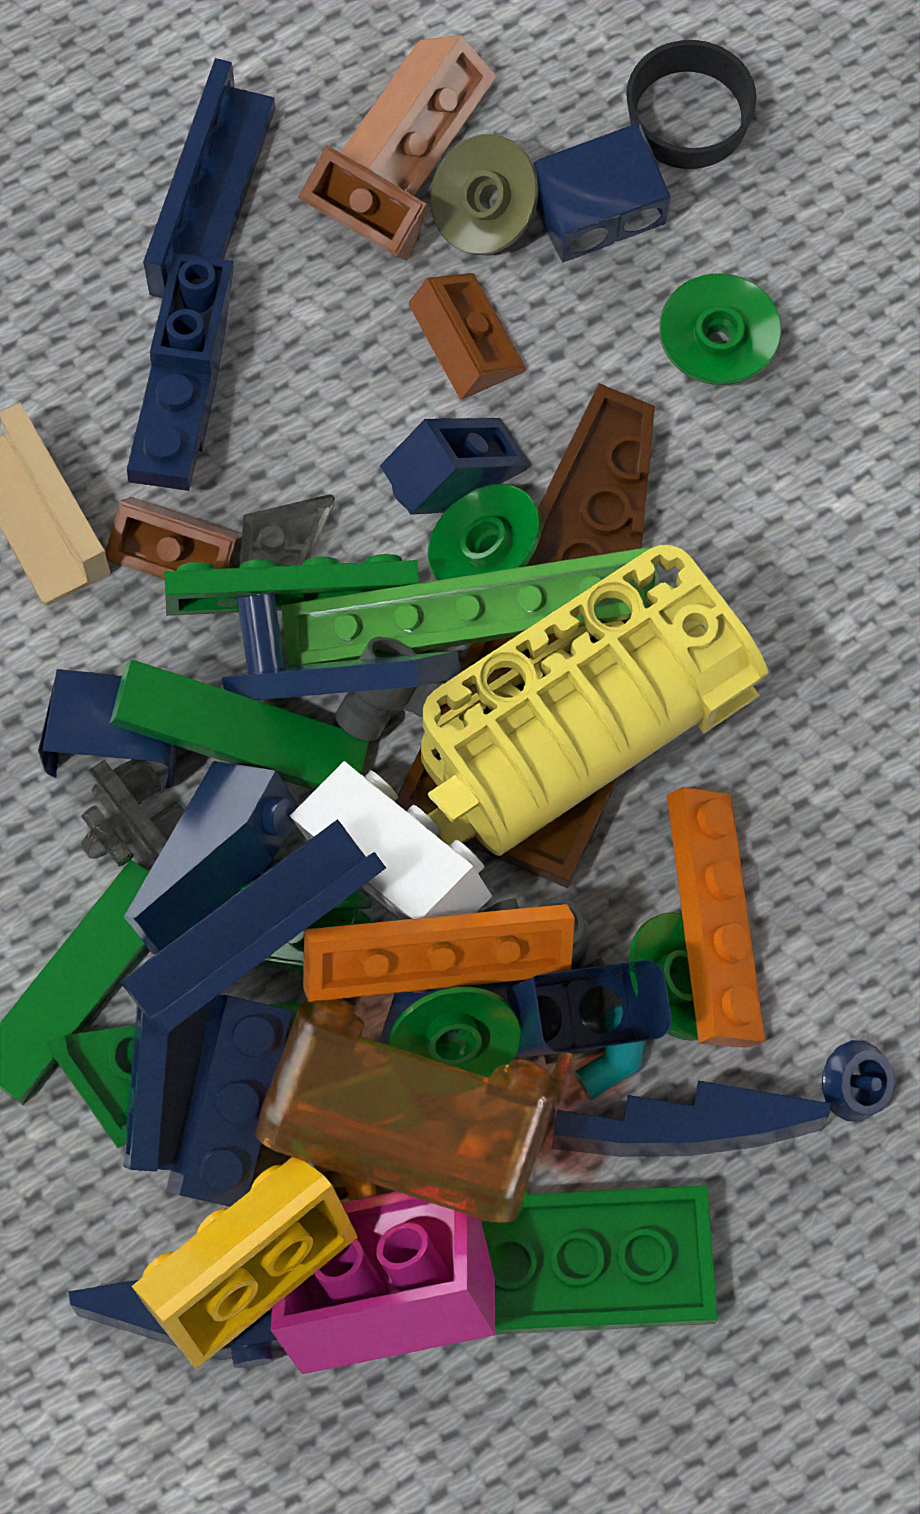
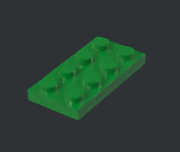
M707 1185L475 1196L495 1277V1335L716 1324L718 1318Z

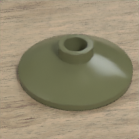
M495 134L472 136L453 147L443 158L436 170L430 193L432 217L443 238L455 248L476 255L499 252L519 239L529 226L538 202V177L531 158L517 143ZM495 189H498L497 200L490 207L489 197Z

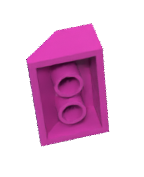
M468 1176L341 1203L358 1238L273 1306L271 1316L272 1333L301 1374L495 1336V1277L473 1186Z

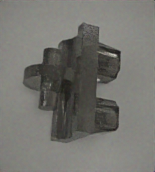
M104 759L89 769V775L96 782L92 788V793L110 817L106 819L97 806L90 807L82 814V819L91 831L82 840L81 848L90 859H96L109 853L118 866H123L134 856L124 843L128 839L151 870L185 810L175 801L149 818L139 804L161 790V782L156 772L145 760L132 759L112 770Z

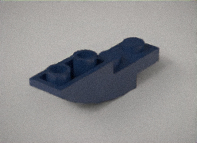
M173 253L149 352L151 369L127 465L129 483L185 491L190 490L198 451L203 452L220 367L234 270L233 261Z

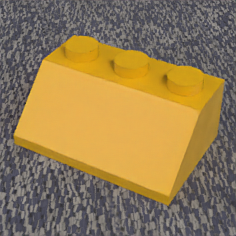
M295 1154L283 1165H274L262 1172L254 1181L251 1190L231 1207L221 1208L210 1214L200 1224L197 1234L175 1252H166L154 1259L145 1269L142 1278L132 1285V1288L193 1367L198 1369L351 1244L358 1236L331 1183L324 1175Z

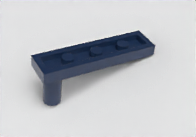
M270 592L237 597L248 672L222 677L224 690L254 700L419 687L452 679L460 673L457 651L285 666L275 593Z

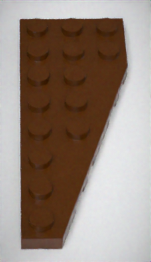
M600 383L598 384L538 506L542 521L541 536L533 556L525 567L641 549L655 411L654 405ZM554 633L548 635V645L559 639ZM593 635L590 637L593 644L599 641ZM514 637L471 643L460 666V673ZM528 649L522 652L528 659L530 658ZM502 667L494 670L488 676L487 684H491L512 670V668ZM521 683L517 685L516 688L522 691L524 689V685ZM475 684L468 687L472 695L477 693ZM447 703L443 704L440 708L441 716L451 710ZM486 706L483 713L486 715L492 710ZM421 748L404 780L395 803L405 811L412 805H415L427 815L438 808L428 796V793L438 786L428 774L421 761ZM438 752L434 757L439 761L441 757ZM620 776L501 856H497L489 851L476 836L464 844L568 889Z

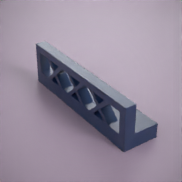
M214 59L143 260L149 295L163 298L173 253L217 259L225 258L276 109L275 97L235 88L233 66L230 61Z
M337 819L119 982L160 1036L164 1035L385 870L386 866L375 852L365 856Z

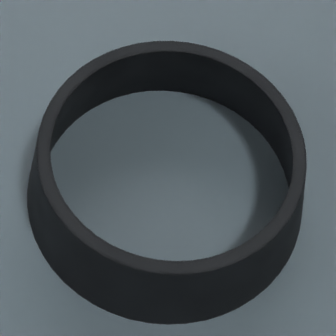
M680 40L655 48L638 62L628 80L626 98L630 124L637 123L639 127L641 121L636 114L638 102L645 90L658 79L679 72H696L715 78L732 92L741 111V126L727 139L706 147H680L662 141L650 133L642 123L641 125L655 159L661 163L681 169H698L719 163L731 155L739 146L755 112L757 95L749 70L733 53L721 46L706 41Z

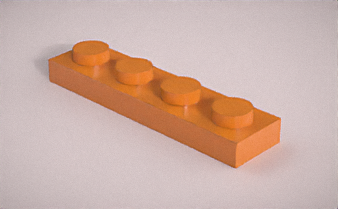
M681 787L667 794L699 1044L742 1048L752 1047L765 1042L732 795Z
M568 904L305 929L303 989L308 1001L312 1002L527 980L540 974L569 971L572 964L575 917Z

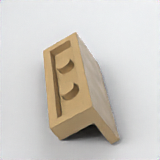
M19 402L0 412V421L5 434L0 436V529L43 605L49 606L111 575L105 550L22 404Z

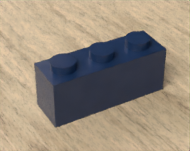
M217 995L213 998L166 1191L231 1207L250 1191L290 1024L291 1010L230 995Z

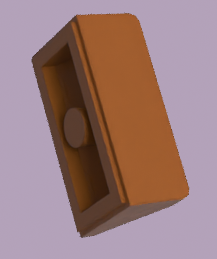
M326 145L298 196L300 200L389 253L406 261L413 251L429 204Z
M474 273L426 278L409 301V307L459 399L468 398L526 371L525 365Z
M129 497L119 501L105 554L107 561L164 579V571H177L180 565L192 562L209 563L215 569L233 568L245 534L134 497Z

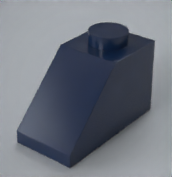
M501 418L424 419L380 465L392 485L395 498L408 510L410 515L444 513L452 504L469 492L487 485L502 484L523 473L531 466Z

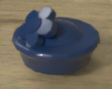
M850 1040L838 1046L828 1057L822 1072L821 1089L825 1102L831 1103L830 1110L834 1115L845 1121H863L882 1111L890 1102L894 1091L895 1075L891 1063L876 1046L865 1040Z

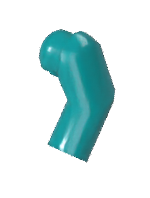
M622 1005L612 1007L605 1014L603 1024L607 1027L606 1033L613 1031L619 1025L623 1015ZM646 1041L605 1047L604 1054L575 1070V1077L587 1097L592 1100L634 1075L642 1065Z

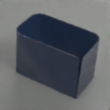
M641 122L639 127L637 123L548 155L533 163L539 186L536 212L562 263L610 246L615 241L619 242L662 226L667 220L671 197ZM657 208L661 215L655 222L640 230L626 231L624 229L629 219L644 210ZM620 214L618 218H611ZM604 228L608 231L606 238L602 242L588 250L581 252L569 250L570 244L577 237L590 230Z
M63 669L56 670L38 748L46 774L54 778L57 777L58 752L154 761L169 767L165 788H170L174 785L178 746L110 725L122 675Z
M649 960L540 974L506 990L508 1003L514 1009L521 1027L520 1046L517 1057L567 1053L655 1040L666 1035L671 1026V1012L665 976L662 969L656 963ZM630 972L636 975L637 997L632 986ZM571 981L567 985V989L562 984V982ZM592 988H608L616 993L622 1003V1019L619 1025L609 1033L599 1034L589 1030L580 1018V1001L583 995ZM538 995L548 997L554 1001L560 1010L562 1018L559 1032L553 1039L547 1042L544 1041L537 1002Z

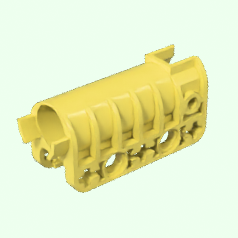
M658 545L645 551L436 688L427 697L423 706V729L425 733L421 740V761L428 774L438 786L428 793L429 798L438 808L427 815L440 829L439 839L450 846L455 840L464 844L476 836L489 851L497 856H501L697 724L703 734H705L760 697V694L753 685L761 681L769 673L763 656L745 626L690 555L683 549L673 545ZM659 564L664 570L676 567L680 571L676 579L677 587L673 588L665 582L659 583V585L648 591L646 602L651 606L645 608L638 591L653 580L654 565ZM634 580L637 590L628 582ZM617 598L628 605L631 611V618L626 623L622 621L601 623L595 616L594 607L603 599ZM581 614L585 626L579 627L580 621L575 617ZM554 633L559 639L548 645V635ZM593 635L599 641L593 644L590 637ZM526 649L529 650V659L522 653ZM502 667L512 668V670L491 684H487L488 676L494 670ZM521 683L524 685V689L522 691L516 688V686ZM473 684H475L477 691L474 695L468 689ZM447 703L451 710L441 716L440 706ZM487 706L492 711L485 715L483 712ZM438 752L441 757L439 761L434 757Z

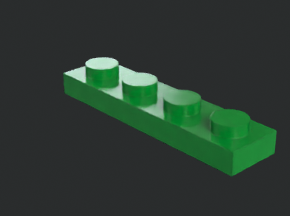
M395 554L374 555L368 557L362 563H340L338 559L333 557H314L305 560L302 565L277 566V563L274 561L258 559L246 561L240 565V568L215 569L209 563L192 562L180 565L177 571H164L166 616L239 613L237 597L274 592L277 611H282L281 605L419 584L417 560L402 561V557Z

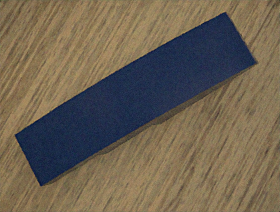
M698 1080L692 1106L628 1095L623 1120L557 1109L551 1149L617 1157L694 1156L756 1148L822 1131L830 1114L831 1103Z

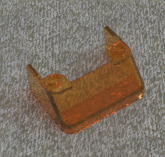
M306 997L297 1011L264 1100L255 1132L258 1140L268 1148L282 1154L481 1220L500 1223L515 1220L520 1213L546 1151L574 1055L561 1053L551 1075L544 1066L536 1062L516 1059L512 1060L509 1065L496 1067L490 1078L363 1037L364 1022L354 1013L355 1009L350 1003L342 999L309 1002Z

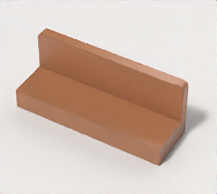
M462 35L420 40L340 153L415 196L490 87L496 75Z

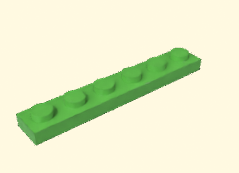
M652 547L281 605L287 665L296 666L359 660L368 642L372 638L379 636L400 641L414 652L516 637ZM654 565L653 580L638 591L645 608L651 606L646 602L648 591L659 585L657 565ZM634 580L628 582L637 590ZM617 598L603 599L594 607L595 616L601 623L631 618V611L628 605ZM582 615L576 616L575 618L580 621L579 627L585 626Z

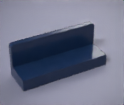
M213 999L170 1032L161 1036L136 1005L123 1167L129 1170L157 1172V1170H172Z

